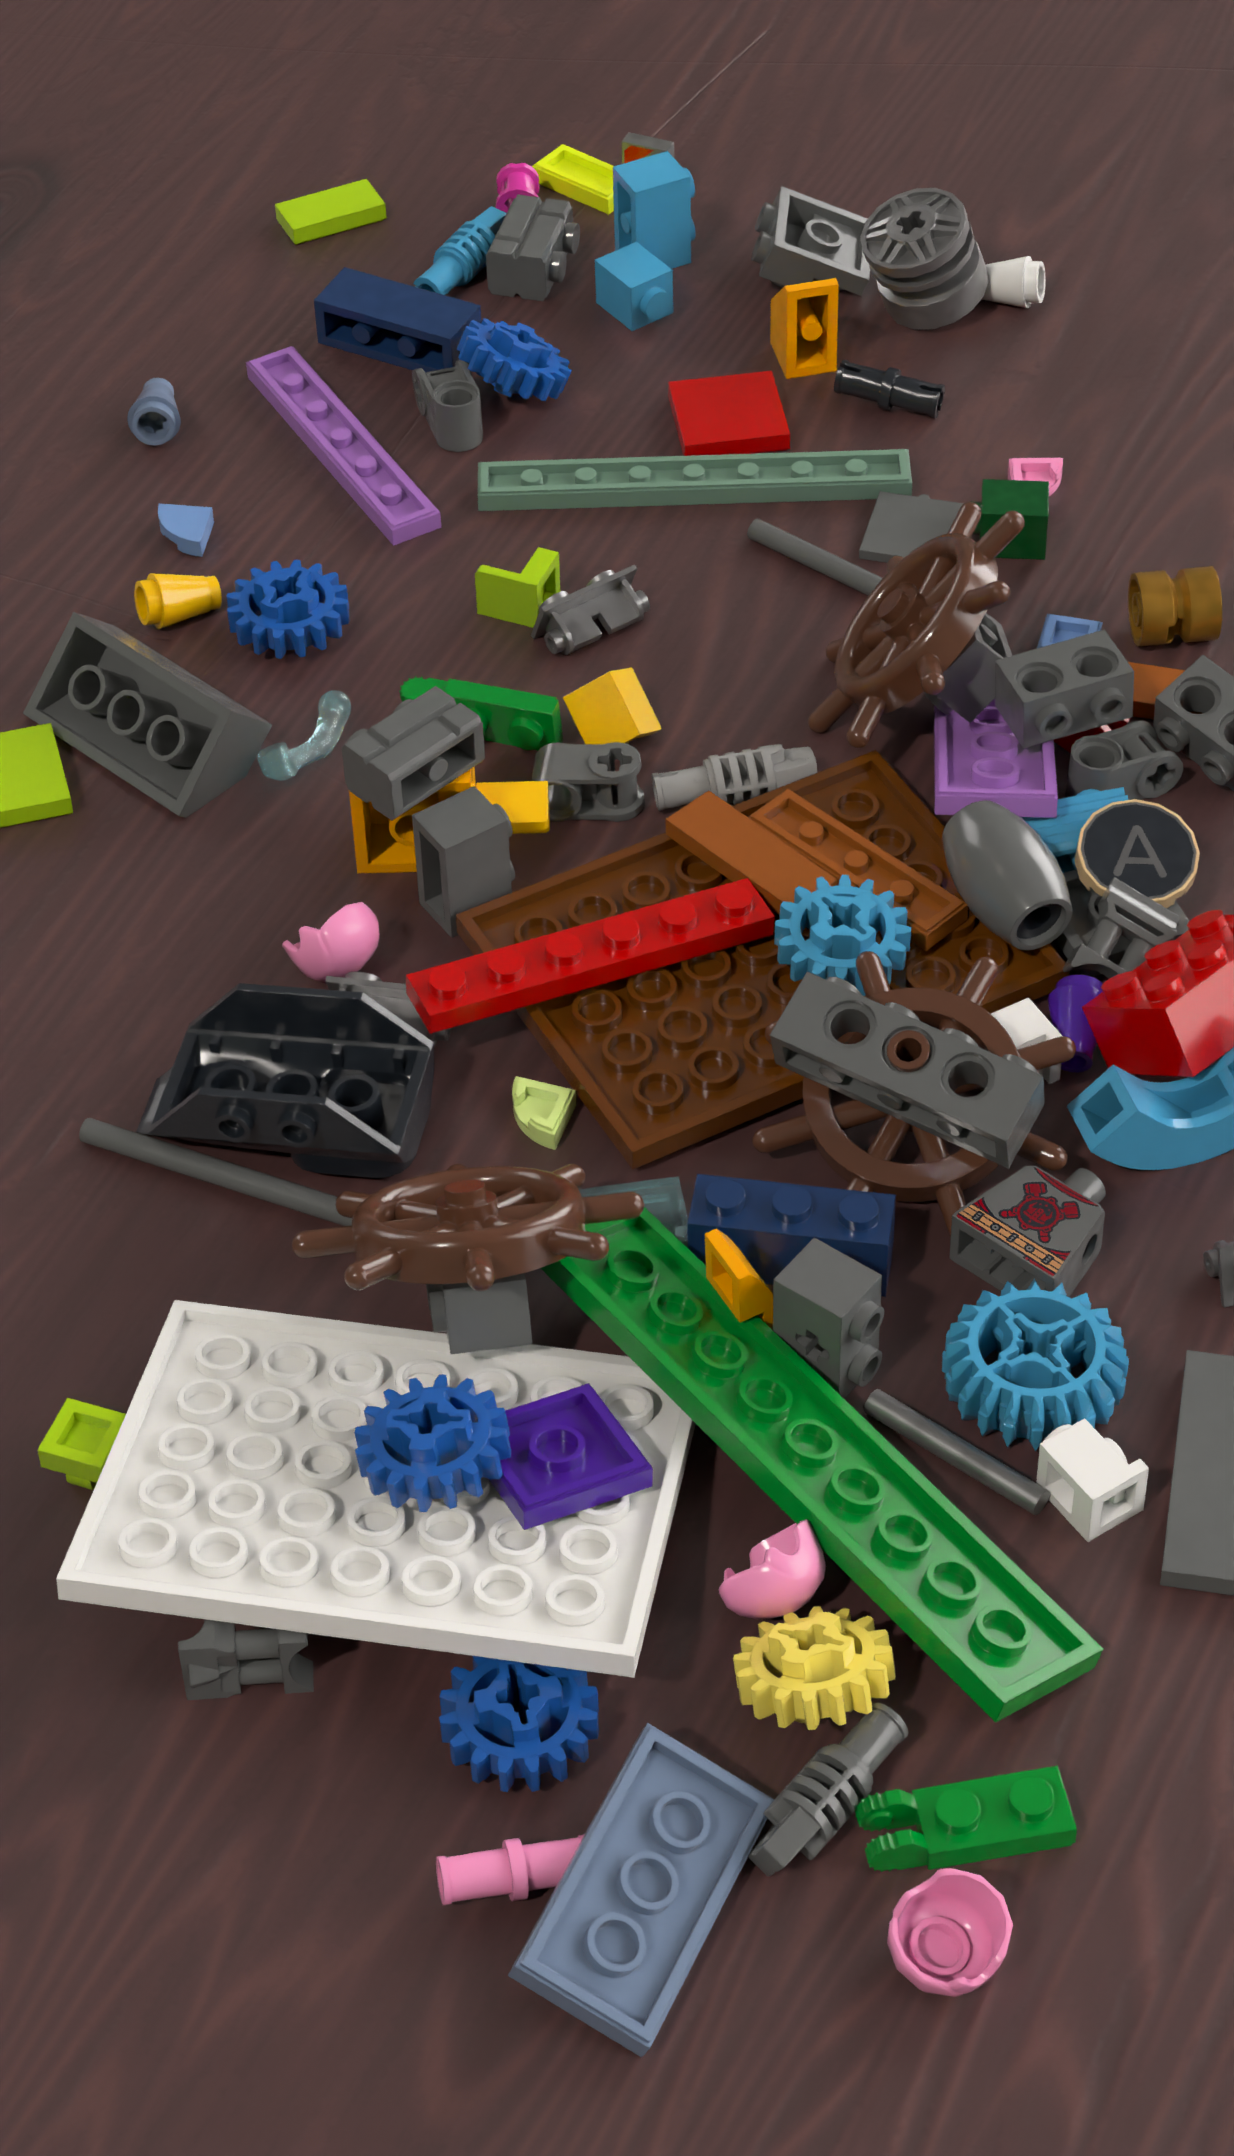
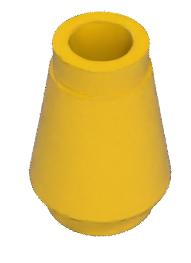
M150 573L147 580H140L135 584L134 596L138 617L143 625L154 624L157 629L207 613L210 610L220 609L222 603L220 585L215 576L204 577Z

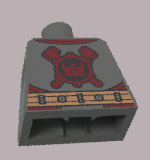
M1025 1166L952 1215L949 1259L1000 1291L1003 1290L1007 1281L1018 1291L1027 1290L1035 1278L1040 1289L1045 1291H1053L1063 1283L1067 1293L1066 1296L1070 1297L1097 1258L1101 1249L1105 1212L1098 1203L1106 1195L1105 1187L1093 1172L1084 1168L1077 1169L1062 1182L1037 1166Z

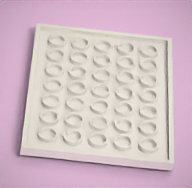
M174 1300L57 1575L58 1599L634 1678L696 1423L629 1356L533 1344L450 1354L447 1334ZM439 1374L446 1375L448 1386L456 1388L466 1378L472 1379L476 1395L491 1390L495 1395L497 1408H504L505 1411L590 1383L653 1467V1486L527 1530L521 1527L492 1483L485 1477L481 1478L483 1495L477 1498L466 1491H462L457 1494L456 1508L449 1509L444 1503L443 1498L433 1499L427 1512H419L417 1499L409 1498L406 1503L396 1508L391 1505L388 1491L374 1496L370 1490L368 1477H361L355 1449L358 1446L354 1432L355 1427L367 1425L364 1414L367 1406L386 1407L383 1392L391 1389L400 1395L410 1392L409 1380L417 1378L422 1383L423 1388L433 1387L434 1381Z

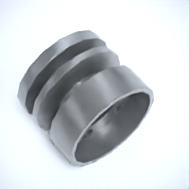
M916 188L893 196L878 206L866 220L860 237L866 261L869 263L872 276L877 281L878 291L887 313L897 324L914 330L936 329L952 324L967 315L984 297L989 281L986 265L978 243L974 240L973 230L968 221L964 205L953 193L938 188Z

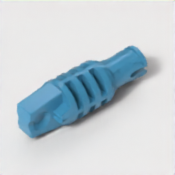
M490 206L475 219L466 221L436 250L433 265L414 281L415 287L446 295L454 287L467 285L487 265L486 254L507 213Z

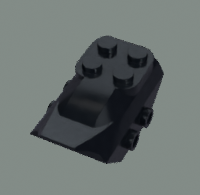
M239 983L189 1023L174 1065L156 1079L136 1133L210 1144L290 1153L298 1167L314 1173L372 1178L391 1177L407 1169L417 1154L431 1107L434 1076V1042L363 992Z

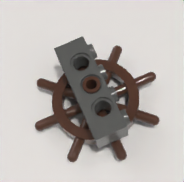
M864 951L858 955L855 965L866 997L862 996L855 986L841 978L829 977L826 980L806 972L779 1020L771 1022L765 1029V1038L772 1045L775 1064L804 1076L803 1102L806 1115L757 1130L753 1135L752 1142L754 1148L760 1153H771L813 1140L828 1165L849 1183L846 1190L896 1195L895 1201L901 1202L937 1200L950 1237L952 1215L966 1205L963 1191L982 1181L999 1165L1009 1169L1016 1155L1052 1171L1062 1169L1067 1163L1068 1156L1063 1147L1029 1131L1045 1104L1043 1075L1039 1074L1037 1070L1071 1060L1076 1053V1045L1071 1038L1060 1036L1021 1049L1016 1048L1010 1035L1000 1022L980 1006L998 974L997 963L992 958L981 957L976 960L958 993L954 994L931 988L891 990L879 956L872 951ZM984 1088L983 1092L973 1097L959 1096L962 1093ZM832 1089L855 1100L831 1107ZM886 1117L867 1152L855 1145L842 1131ZM908 1131L914 1132L924 1163L903 1164L891 1162ZM944 1140L963 1149L949 1156Z

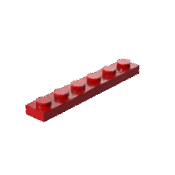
M745 878L407 974L406 994L427 1030L432 1034L771 936L774 932L775 916L750 880Z

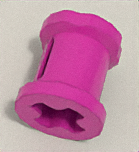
M509 163L498 172L496 182L499 195L496 199L495 208L507 213L517 195L538 197L539 175L532 166L526 163Z

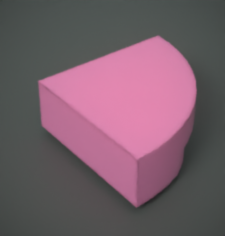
M1063 458L1009 459L1008 480L1049 481V496H1051L1061 483Z

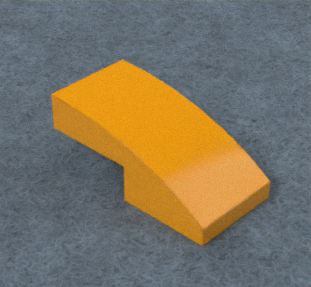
M717 1228L705 1233L706 1278L739 1323L758 1315L773 1330V1294L737 1245L727 1235Z

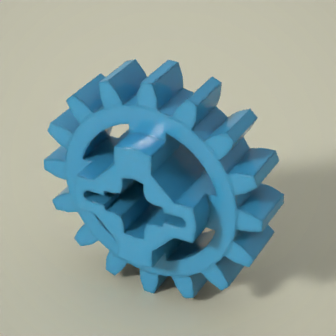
M849 875L841 876L839 886H830L823 877L816 878V891L811 893L806 888L798 886L794 892V903L783 901L780 905V920L775 921L774 944L778 945L777 960L779 964H791L790 979L794 982L803 979L806 972L826 980L829 977H838L851 983L865 996L855 965L860 953L872 951L879 956L889 984L891 983L892 969L903 971L905 967L906 952L910 951L911 927L907 926L908 911L906 907L893 908L895 894L891 890L883 892L878 896L873 894L874 881L867 879L858 888L851 886ZM805 928H808L810 930V937L805 941L802 932ZM880 931L883 937L880 944L876 942V933Z

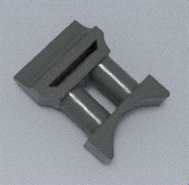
M1114 877L1098 903L1099 918L1097 922L1099 924L1087 946L1081 944L1073 949L1063 967V971L1070 972L1078 969H1089L1097 971L1109 979L1118 974L1132 971L1146 961L1144 955L1148 950L1174 938L1177 933L1175 929L1180 916ZM1123 935L1131 940V943L1119 965H1116L1108 960L1120 936Z
M204 1619L201 1630L195 1636L187 1640L178 1641V1652L187 1700L228 1698L241 1694V1685L284 1683L285 1694L314 1692L313 1661L297 1653L308 1645V1633L272 1628L236 1631L235 1623Z

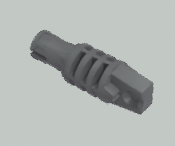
M878 1702L873 1703L872 1712L865 1714L838 1745L829 1744L821 1747L769 1805L763 1814L773 1823V1826L748 1855L751 1861L766 1876L769 1877L776 1871L778 1872L785 1868L799 1851L809 1861L818 1855L855 1812L861 1799L868 1797L871 1793V1786L873 1784L872 1774L898 1743L904 1741L908 1736V1728L903 1719L890 1707Z

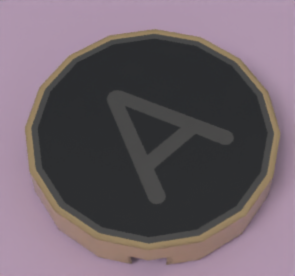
M1133 799L1112 802L1095 811L1080 830L1074 861L1079 879L1088 891L1092 888L1095 893L1103 896L1110 881L1115 877L1163 907L1168 908L1175 904L1177 898L1181 897L1184 893L1186 894L1192 886L1197 873L1200 851L1194 832L1178 814L1160 804Z

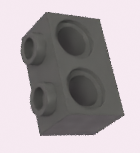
M1105 629L995 660V706L1023 748L1133 717L1134 670Z
M1202 655L1155 697L1153 728L1157 732L1160 741L1167 748L1175 752L1181 751L1196 762L1212 782L1218 785H1226L1234 791V677L1205 655ZM1197 711L1202 712V714H1193L1190 712Z

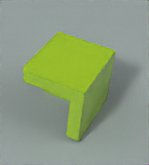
M538 547L521 574L487 565H480L475 572L477 614L534 628L542 603L552 595L561 592L559 552Z

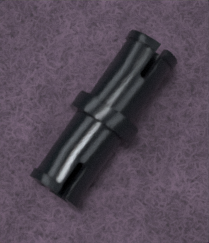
M843 359L836 373L834 392L878 402L880 409L890 411L894 406L929 415L931 418L936 419L943 404L945 385L901 375V370L889 367L887 371L851 363L849 360Z

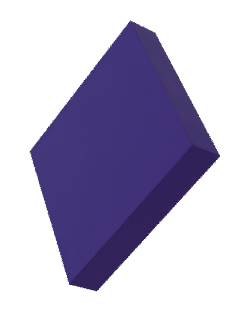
M590 1383L505 1411L510 1432L508 1437L511 1457L500 1460L503 1473L499 1480L489 1479V1481L524 1530L653 1486V1467Z

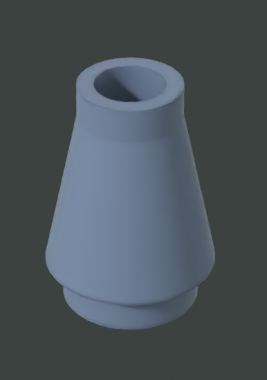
M152 378L144 384L143 391L129 409L127 416L131 432L138 440L147 445L156 446L164 444L175 437L180 429L181 419L174 399V389L171 383L163 378Z

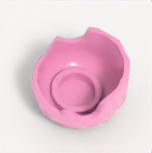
M363 902L345 905L333 914L321 929L303 926L299 929L300 942L292 944L286 940L283 942L282 947L298 969L313 980L326 983V976L345 978V975L349 972H358L373 956L379 941L378 920L372 910Z
M805 1519L798 1524L795 1523L755 1545L749 1553V1569L737 1574L731 1568L725 1569L724 1581L719 1587V1594L728 1609L739 1616L753 1619H772L797 1611L809 1602L824 1579L826 1567L823 1551L809 1520Z
M953 1868L940 1869L929 1879L902 1895L893 1909V1917L889 1922L887 1944L896 1969L919 1990L925 1993L957 1997L979 1988L989 1981L998 1970L1007 1954L1013 1922L1004 1896L984 1877Z

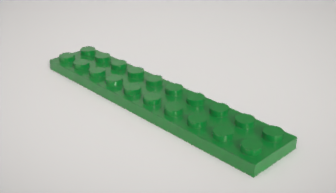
M644 1207L642 1214L634 1219L585 1225L586 1231L599 1233L608 1240L609 1252L602 1260L591 1261L566 1256L557 1262L540 1268L796 1524L805 1519L809 1520L821 1549L995 1723L1095 1668L1103 1648L758 1315L739 1323L706 1278V1265L647 1208Z

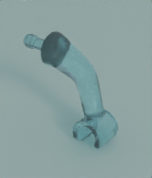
M337 690L328 691L322 695L318 704L319 716L314 733L304 744L289 750L286 742H280L260 750L257 754V760L264 776L275 780H287L296 775L298 769L329 756L336 746L351 713V703L348 696Z

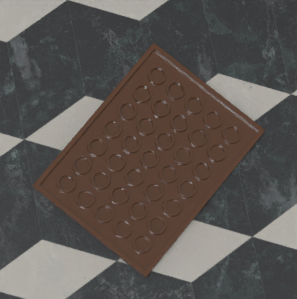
M876 750L732 806L748 817L786 789H790L964 901L958 893L947 867L942 841L945 827ZM665 832L456 914L457 933L473 955H477L728 884L732 881L671 839ZM968 907L967 920L927 951L910 941V951L906 952L905 967L903 971L892 969L889 986L891 990L931 988L957 994L975 961L981 957H989L997 963L998 974L980 1006L991 1014L1028 997L1033 1001L1051 993L1056 988L1057 982L1066 976H1070V972L1063 971L1066 962L1050 944L1033 950L1018 949L992 933L974 916ZM770 909L775 916V921L780 920V915ZM775 921L774 932L771 936L515 1009L516 1013L570 1086L576 1090V1094L632 1169L803 1098L804 1076L775 1064L772 1045L765 1038L766 1027L771 1022L779 1020L802 981L801 979L794 982L790 979L791 964H779L777 960L778 945L774 944ZM805 928L802 932L805 941L810 937V930L808 928ZM880 931L876 933V942L880 944L883 937Z

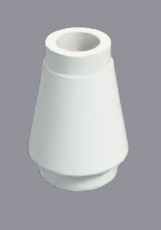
M1030 256L986 264L989 281L984 297L981 300L1029 308L1031 303H1042L1045 294V268L1042 261H1032Z

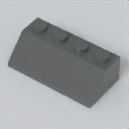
M73 612L23 712L24 715L39 725L51 723L56 736L173 813L187 818L247 776L272 727V724L118 627Z

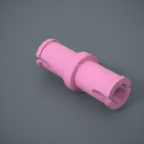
M578 1835L577 1838L522 1845L519 1838L503 1840L502 1848L451 1857L438 1856L436 1857V1872L441 1902L443 1905H450L452 1902L507 1894H509L510 1900L513 1902L526 1900L529 1891L556 1887L584 1835Z

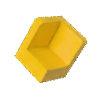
M633 668L609 671L563 697L585 744L628 743L635 738L649 736L661 730V726Z
M548 781L476 783V788L492 805L499 804L505 810L512 825V834L546 833L550 830Z

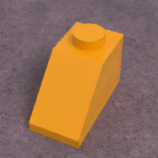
M836 278L787 285L771 299L770 343L786 379L837 371L839 284Z

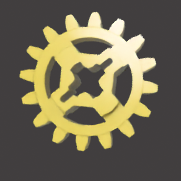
M817 1606L811 1609L809 1617L798 1618L795 1613L791 1612L783 1615L784 1623L774 1625L763 1621L758 1624L759 1637H743L740 1640L742 1653L735 1654L733 1657L737 1688L739 1689L742 1705L753 1704L754 1717L759 1720L776 1713L778 1727L786 1728L796 1721L805 1723L808 1730H816L820 1719L830 1717L833 1722L840 1726L846 1724V1712L855 1710L859 1713L869 1714L872 1712L871 1698H887L890 1694L888 1681L895 1680L896 1677L893 1650L889 1643L887 1630H875L874 1619L870 1616L852 1622L850 1609L842 1608L833 1614L823 1612L821 1606Z

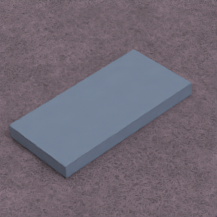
M647 1723L636 1739L508 1976L642 2058L656 2038L767 1820L763 1813L774 1799Z

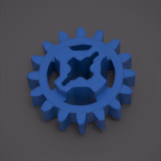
M484 318L481 323L472 320L469 326H466L457 346V350L460 351L459 359L469 363L467 369L484 377L483 381L491 383L495 391L509 397L512 394H520L525 399H529V396L532 397L533 395L541 401H546L548 396L557 399L559 394L563 392L572 371L568 368L569 360L558 356L560 353L558 348H554L551 344L544 342V338L538 337L534 333L535 329L521 323L512 326L504 321L494 324Z
M294 560L290 568H282L277 561H273L270 566L271 571L263 572L254 567L250 569L251 581L237 579L234 582L235 592L227 593V614L230 632L237 633L238 644L241 646L253 642L254 653L257 655L262 654L268 648L275 650V656L278 659H282L287 650H295L299 657L306 656V647L311 645L324 650L327 648L326 637L340 639L342 637L341 625L349 624L350 621L346 585H339V577L336 572L323 575L322 564L319 563L314 564L308 570L301 566L300 560Z
M439 1374L434 1381L433 1387L423 1388L422 1383L417 1378L409 1380L410 1392L400 1395L394 1390L387 1389L383 1392L386 1407L367 1406L365 1408L364 1414L367 1425L355 1427L354 1432L358 1446L355 1449L360 1474L361 1477H368L370 1490L374 1496L388 1491L393 1507L399 1508L409 1498L417 1499L419 1512H427L433 1499L443 1498L444 1503L449 1509L456 1508L458 1493L466 1491L477 1498L483 1495L481 1478L499 1480L503 1475L500 1460L511 1457L508 1437L510 1432L505 1409L497 1408L495 1395L491 1390L476 1395L472 1379L466 1378L456 1388L448 1386L446 1375Z
M472 1656V1671L460 1667L452 1669V1689L441 1690L440 1693L441 1716L439 1720L442 1743H450L451 1761L455 1766L468 1762L471 1763L472 1781L479 1784L493 1773L499 1775L500 1791L508 1792L515 1778H525L528 1787L533 1792L540 1789V1775L548 1771L561 1782L567 1779V1758L585 1763L589 1758L588 1740L598 1739L599 1707L597 1687L588 1686L587 1671ZM512 1705L518 1706L519 1713L514 1712ZM520 1717H524L527 1724H522Z

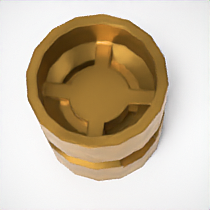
M1213 566L1180 569L1175 578H1170L1165 570L1131 574L1128 587V612L1131 634L1136 646L1169 644L1172 642L1174 635H1179L1185 643L1219 639L1222 628V596L1219 578Z

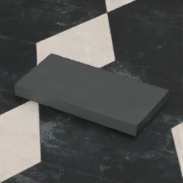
M1191 1350L1186 1351L1160 1585L1234 1596V1356Z

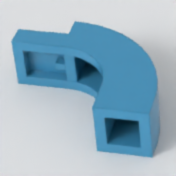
M1234 1047L1216 1063L1196 1076L1172 1082L1160 1083L1141 1080L1113 1064L1067 1105L1090 1152L1111 1163L1127 1168L1163 1170L1203 1162L1234 1149Z

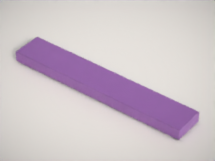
M293 346L246 363L249 380L393 546L441 528L440 511Z

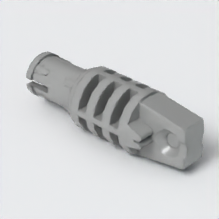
M782 744L761 746L756 750L744 749L739 753H734V751L728 752L723 756L711 755L708 756V759L703 760V766L659 774L652 773V785L658 811H663L668 808L687 805L708 790L728 804L733 803L736 805L818 772L816 757L810 747L784 749Z

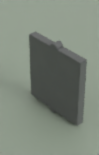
M880 491L859 549V559L888 563L894 556H907L925 542L947 534L960 507L964 503L930 499L926 494L916 497Z

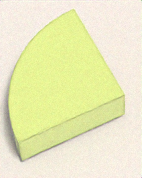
M516 1076L512 1087L514 1117L518 1126L534 1142L556 1150L576 1107V1090Z

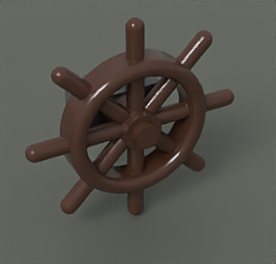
M966 502L960 507L947 534L925 542L905 557L894 556L888 561V573L863 602L847 628L844 637L832 641L826 647V657L829 661L835 663L834 675L837 688L809 716L808 724L812 731L816 733L826 732L855 703L860 708L848 729L847 741L855 748H862L868 744L883 714L890 713L906 705L923 691L940 711L949 715L954 710L969 723L995 699V660L1012 656L1002 625L986 612L988 609L1004 604L1010 597L1009 586L1003 581H997L998 567L994 558L1023 529L1025 521L1021 513L1018 511L1006 512L976 543L971 539V536L981 518L982 512L976 503Z
M454 1164L446 1171L406 1179L387 1186L372 1195L353 1191L341 1193L336 1199V1210L343 1217L352 1218V1226L300 1232L292 1240V1250L298 1257L303 1259L355 1253L356 1262L350 1264L344 1273L346 1284L354 1290H363L384 1279L426 1284L433 1333L446 1332L450 1354L532 1345L527 1285L524 1273L550 1265L566 1256L591 1261L602 1260L609 1252L608 1240L599 1233L586 1231L585 1225L637 1218L644 1210V1201L635 1192L582 1197L579 1188L585 1182V1172L576 1164L566 1165L553 1172L508 1166L467 1168L461 1164Z

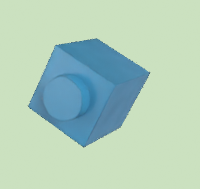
M638 242L595 259L596 303L629 330L634 331L673 313V270Z

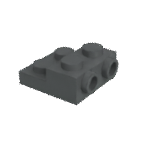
M781 186L773 204L765 202L761 208L755 225V231L760 234L755 243L751 261L760 264V277L768 279L773 284L782 288L787 285L812 282L814 278L818 280L836 278L839 290H847L861 296L870 277V266L864 256L860 238L867 218Z

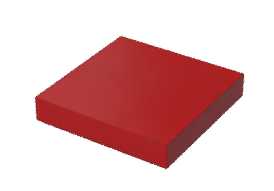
M772 371L668 382V398L683 456L756 454L790 449V431Z

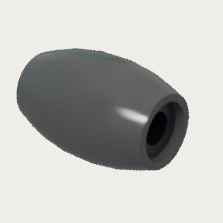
M989 800L971 803L952 816L942 834L944 854L955 887L974 916L992 933L1021 950H1033L1043 947L1061 935L1072 917L1070 895L1057 859L1041 836L1021 817L998 803Z

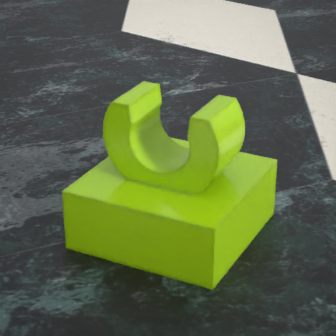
M67 1398L37 1450L41 1467L66 1474V1480L69 1484L94 1490L126 1414Z

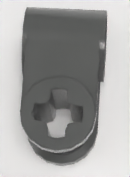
M462 360L456 361L455 367L425 372L423 368L412 371L415 399L421 415L425 416L437 444L445 450L454 452L474 449L483 440L480 391L472 377L471 371L467 369L469 366L468 362Z
M1142 720L1133 721L1121 728L1098 735L1084 736L1075 741L1071 747L1065 798L1076 796L1087 789L1104 791L1124 787L1125 795H1128L1129 800L1159 797L1167 793L1179 781L1183 772V762L1174 752L1165 751L1157 742V732L1148 722Z
M557 742L543 746L535 755L532 781H548L550 821H627L636 817L645 805L644 793L639 785H637L636 776L642 767L640 753L635 747L627 743L566 744ZM616 759L620 761L619 771H615ZM614 793H618L617 805L613 803Z

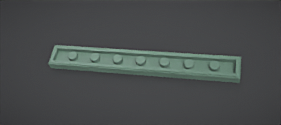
M908 449L478 462V511L877 499L880 491L912 496V476Z

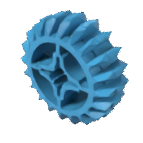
M1035 1278L1027 1290L1018 1291L1007 1281L1003 1290H1001L1000 1297L982 1290L976 1305L963 1304L962 1311L958 1315V1321L951 1323L950 1330L946 1334V1351L942 1353V1372L945 1373V1388L949 1395V1401L958 1402V1410L961 1413L962 1420L978 1419L977 1426L980 1428L982 1437L998 1430L1003 1432L1002 1437L1007 1447L1017 1437L1029 1439L1035 1452L1043 1439H1046L1053 1430L1062 1425H1074L1084 1418L1094 1429L1095 1423L1108 1424L1109 1418L1113 1414L1114 1406L1119 1405L1120 1399L1124 1396L1126 1385L1124 1377H1127L1129 1358L1126 1356L1127 1349L1123 1348L1124 1339L1121 1335V1327L1111 1325L1108 1308L1091 1309L1087 1293L1075 1298L1067 1297L1063 1283L1053 1291L1041 1290ZM996 1350L998 1352V1361L987 1365L984 1359L992 1351ZM1082 1363L1086 1371L1075 1379L1071 1375V1368Z

